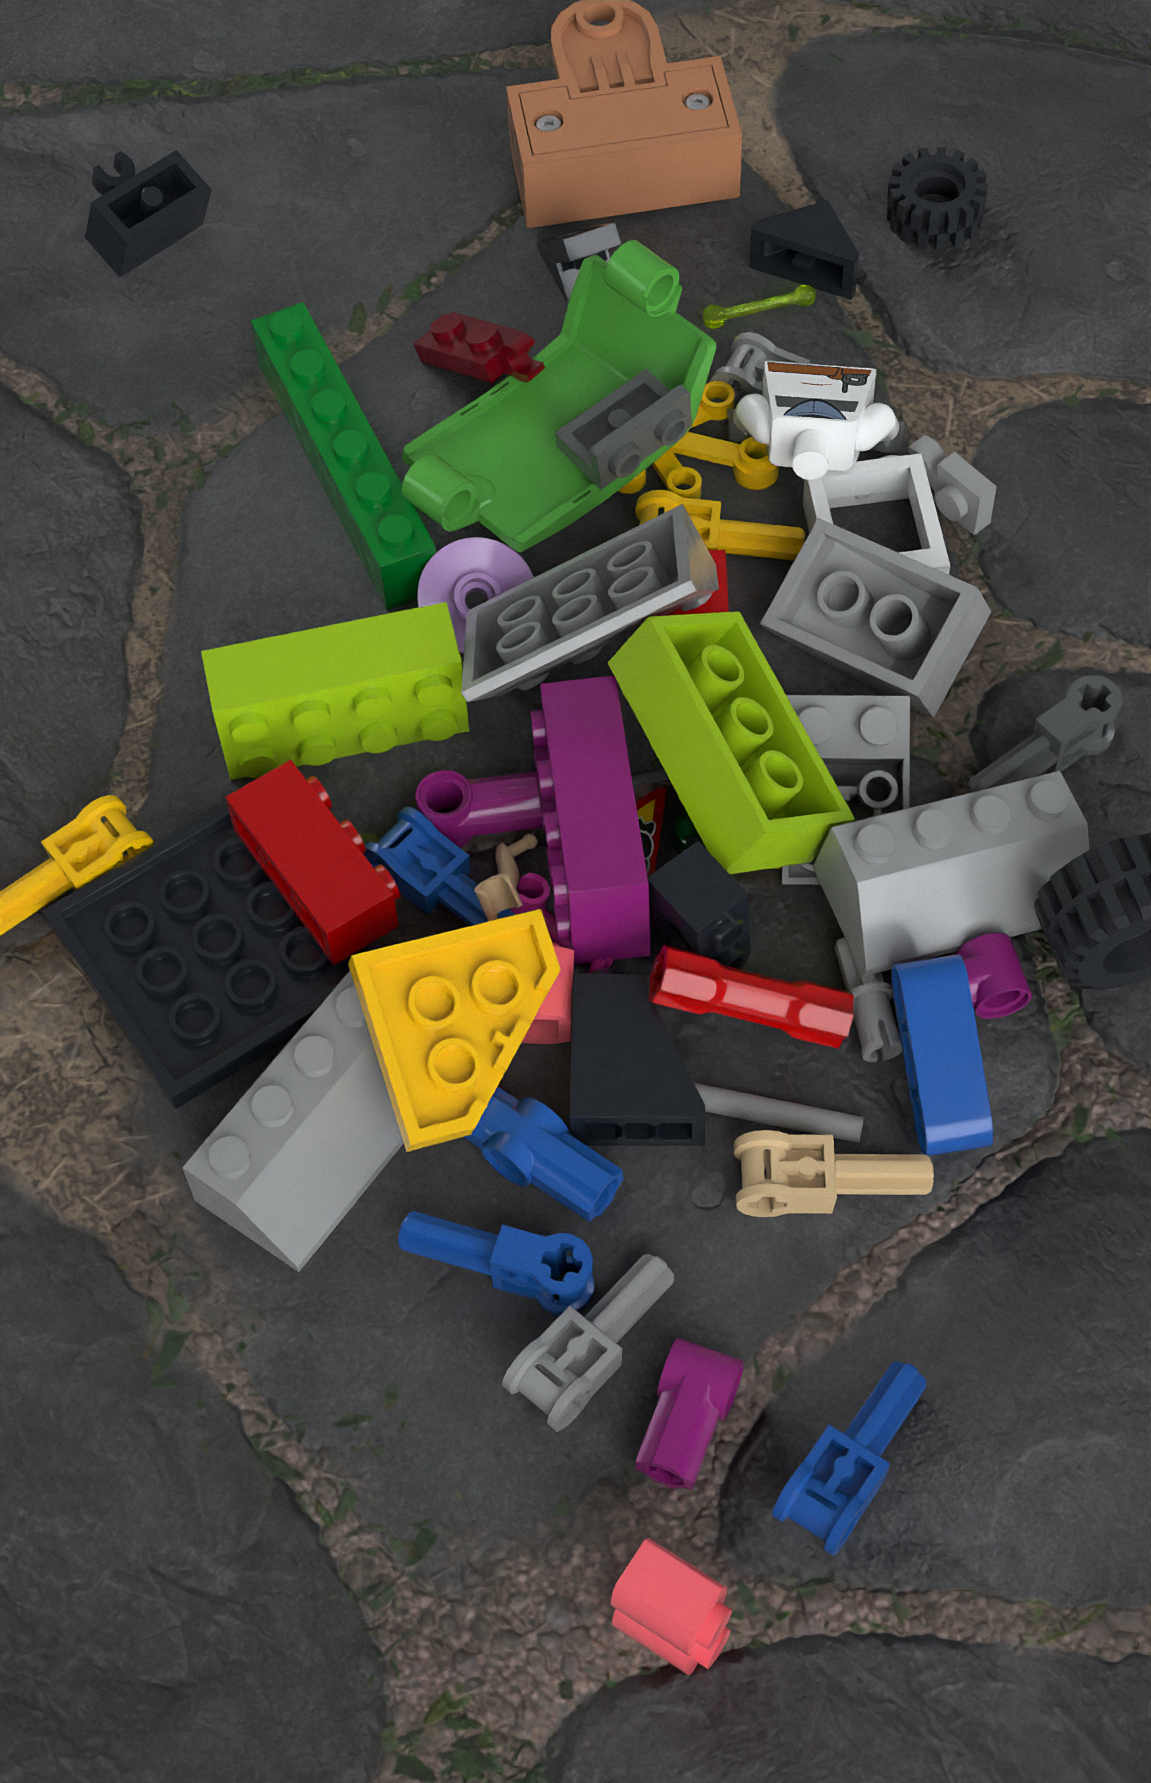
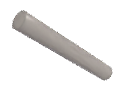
M694 1082L705 1104V1112L816 1135H833V1138L860 1143L864 1117Z

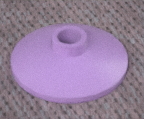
M471 537L460 539L441 548L426 564L418 584V607L447 602L459 653L464 654L466 612L470 610L465 603L466 596L477 592L482 594L488 601L534 578L524 559L509 546L488 538Z

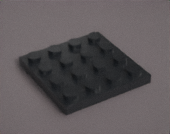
M227 803L42 910L46 922L175 1109L293 1038L350 971L348 963L351 955L335 965L332 964L234 831ZM377 939L352 955L383 948V946Z

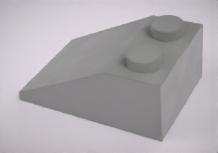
M818 518L760 624L766 630L882 695L910 696L911 708L934 718L991 614V610L978 587Z

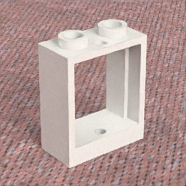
M921 453L903 456L888 455L879 459L856 461L854 468L851 470H827V473L819 479H804L803 508L809 534L818 518L833 524L830 508L909 498L922 549L898 553L949 575L950 562Z

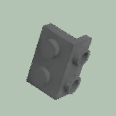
M645 369L556 431L557 447L602 490L617 478H625L632 474L645 458L664 445L674 444L685 434L687 429L692 426L690 392L682 385H678L669 391L655 376Z

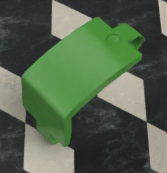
M629 240L622 244L613 253L608 263L598 255L585 258L570 295L560 335L532 358L533 360L543 362L545 369L527 383L521 382L510 375L485 394L405 445L401 458L410 466V469L402 483L403 496L446 531H456L479 521L512 549L523 552L559 532L597 507L659 459L677 442L669 446H662L645 458L632 474L625 478H617L600 490L557 447L555 432L645 369L655 376L669 391L678 385H682L690 392L693 425L715 354L716 342L676 313L683 288L679 285L678 270L637 240Z

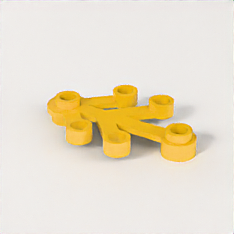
M712 381L705 385L698 412L691 428L709 420H724L727 418V409H734L735 392L731 385L723 381ZM717 398L725 401L721 403H714L710 400ZM687 432L682 439L652 463V466L666 485L667 491L674 492L683 498L692 499L701 498V476L695 469L683 467L674 453L733 467L735 481L740 486L750 490H762L770 487L775 483L779 474V466L773 465L768 460L766 444L757 442L753 437H749L741 444ZM646 469L618 491L624 494H633L640 491L646 483ZM687 484L692 486V488L681 490L676 488V486Z

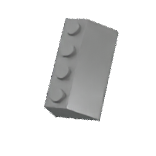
M1056 771L831 827L813 865V869L864 977L890 970L893 964L926 960L957 952L966 942L985 934L1004 933L1012 937L1042 929L1034 909V901L1039 897L1037 893L1057 870L1081 854L1089 851L1088 825L1062 773Z
M350 971L182 1167L193 1198L197 1203L298 1272L305 1266L404 1144Z

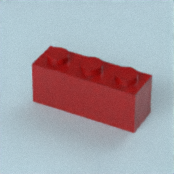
M289 760L225 797L234 831L333 965L399 927L395 900L400 898V892L393 877L382 864L373 868L363 855L366 852V848L359 833L349 820L346 819L339 823L330 811L332 808L331 800L323 785L315 776L312 775L306 779L293 761Z

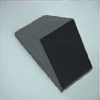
M829 200L755 221L751 228L750 268L852 300L856 293L859 253Z

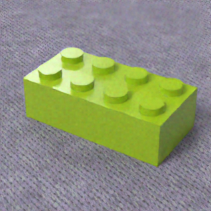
M447 602L201 651L212 712L230 780L243 777L259 778L289 760H292L296 767L302 765L319 766L327 764L336 758L366 752L383 753L395 746L424 740L441 741L452 737L454 734L470 731L467 703L461 693L462 661Z
M739 611L648 617L608 661V665L619 683L623 695L635 713L652 749L659 758L678 794L680 802L685 807L707 851L729 874L812 862L819 855L831 827L851 823L856 820Z

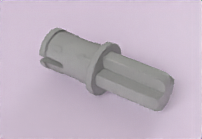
M841 938L835 944V952L845 989L854 995L853 1018L862 1047V1057L865 1061L877 1062L876 1050L880 1048L883 1061L894 1058L902 1052V1045L890 1004L891 999L894 997L893 988L889 983H884L881 972L863 977L846 938Z

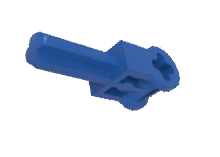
M408 806L401 809L396 816L397 823L376 843L367 842L365 844L366 852L363 855L373 868L382 864L393 877L399 892L427 915L441 903L469 926L488 922L474 891L478 884L468 877L470 874V855L440 833L432 822L416 809ZM505 909L498 913L497 917L501 919L516 914L510 909Z
M415 1211L409 1212L401 1224L398 1246L403 1251L489 1275L492 1278L493 1288L534 1299L544 1311L554 1316H560L569 1306L580 1313L589 1305L594 1296L593 1257L590 1248L582 1239L572 1234L557 1233L544 1237L502 1225L499 1235ZM567 1250L572 1252V1256H567ZM563 1269H569L574 1271L567 1272L563 1278V1281H555L552 1279L559 1278L563 1272ZM554 1294L559 1295V1300L554 1298Z
M898 1361L891 1363L844 1434L831 1425L827 1426L808 1456L787 1482L773 1508L772 1517L780 1522L789 1518L824 1541V1551L832 1556L839 1552L862 1514L886 1480L890 1463L880 1456L926 1389V1379L918 1372L915 1366Z

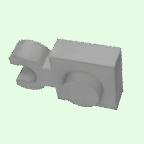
M927 435L922 436L908 447L907 452L909 454H922L929 485L934 490V503L937 504L939 510L946 518L951 521H957L973 535L991 523L997 487L956 452L946 457L939 444Z

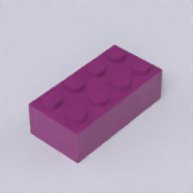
M613 675L540 684L542 709L530 711L534 744L535 771L541 796L544 836H546L548 848L549 877L555 900L554 912L558 941L571 940V947L574 950V964L591 963L595 959L606 960L607 956L613 960L650 956L649 886L616 678Z

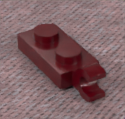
M455 312L436 319L431 324L430 330L413 343L421 362L490 383L494 382L503 373L527 383L545 369L543 362L533 360L527 354L535 344L534 339L520 330Z

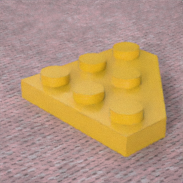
M541 909L351 955L348 965L406 1152L471 1135L478 1124L493 1093L561 970Z

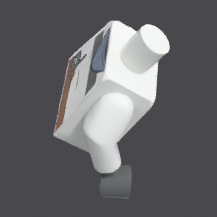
M765 361L762 396L759 394L745 395L741 398L735 409H727L728 441L743 442L745 439L753 437L757 442L766 444L770 463L775 466L793 467L794 472L806 480L819 479L827 473V470L848 471L853 469L860 451L871 449L901 454L907 422L898 421L893 410L888 405L883 403L873 404L876 369Z

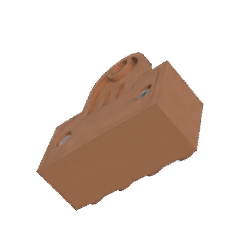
M581 0L573 3L560 12L551 28V53L557 79L506 86L510 152L527 228L740 197L742 131L721 56L667 63L657 24L650 12L634 1ZM597 20H604L610 22L609 24L604 26H594L589 24Z

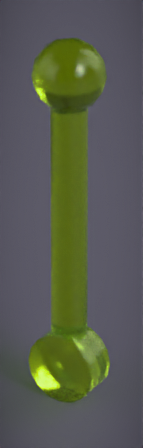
M803 284L793 293L723 309L720 305H709L703 310V323L708 328L717 329L724 325L727 319L795 303L801 306H809L815 301L816 292L812 286Z

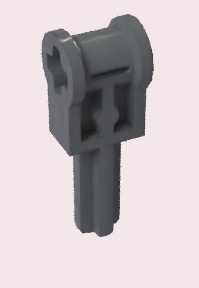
M1087 675L1076 679L1069 686L1067 695L1063 700L1036 718L1031 736L969 780L967 784L969 793L1036 777L1046 770L1049 773L1062 772L1084 755H1096L1105 751L1112 744L1115 733L1114 719L1119 715L1123 702L1120 689L1108 678L1098 675Z

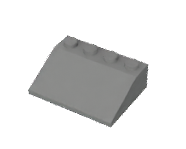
M683 504L466 612L461 693L466 701L472 702L501 696L516 688L520 690L530 689L541 683L550 671L569 662L573 664L586 662L596 656L604 645L624 635L630 638L648 617L666 616L678 609L689 611L705 603L713 592L719 590L716 564Z

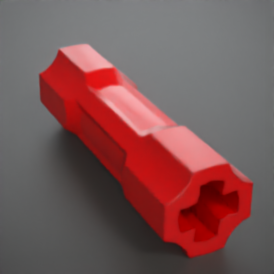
M663 945L659 955L655 957L649 978L650 989L648 999L652 1003L696 1014L713 1012L778 1028L790 1037L839 1049L842 1041L848 1037L854 1017V995L851 992L806 980L788 982L725 966L711 956Z

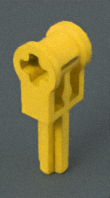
M652 490L638 497L635 506L636 517L640 521L639 525L657 517L659 508H664L665 513L683 504L707 549L725 550L726 554L795 561L805 543L806 535L800 527L720 519L721 501L683 498L674 492Z
M107 795L92 801L82 809L76 819L41 841L49 859L0 891V936L69 889L73 888L74 891H77L155 845L153 839L145 831H137L126 817V806L121 799L114 795ZM101 817H106L107 819L104 824L101 821ZM125 850L128 852L126 857L122 854Z

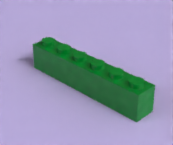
M304 302L251 320L259 366L386 610L417 599L421 574L428 561L436 553V546L415 507L403 496L402 483Z

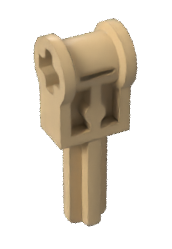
M771 1130L745 1133L734 1141V1154L741 1161L742 1189L736 1194L737 1210L746 1215L774 1217L787 1213L832 1214L837 1194L926 1195L932 1191L934 1169L931 1159L927 1155L834 1154L833 1135H788Z

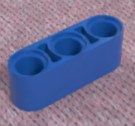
M952 955L893 964L891 973L893 996L914 1124L922 1154L933 1156L991 1147L993 1144L992 1116L969 979L962 957L960 955Z

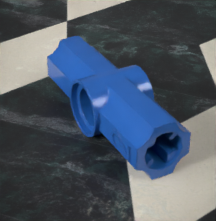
M498 1086L472 1134L464 1136L465 1139L481 1149L486 1161L504 1178L521 1187H528L532 1183L588 1222L596 1216L602 1215L613 1201L615 1193L623 1181V1170L571 1136L562 1119L545 1104L530 1097H523L519 1101Z

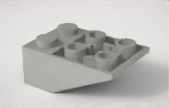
M786 695L856 819L855 821L909 808L910 696ZM817 857L809 863L782 866V885H821L813 869Z

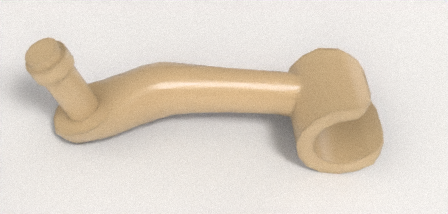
M532 833L524 835L522 839L509 846L500 843L496 847L495 854L498 875L482 881L474 890L488 922L497 920V914L505 909L523 906L516 891L519 882V869L513 857L536 847L538 842Z

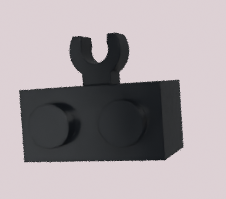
M177 150L136 175L132 159L121 151L115 154L113 164L114 169L121 176L111 177L99 165L93 168L91 181L94 188L102 196L91 202L85 239L119 277H122L203 225L212 189Z

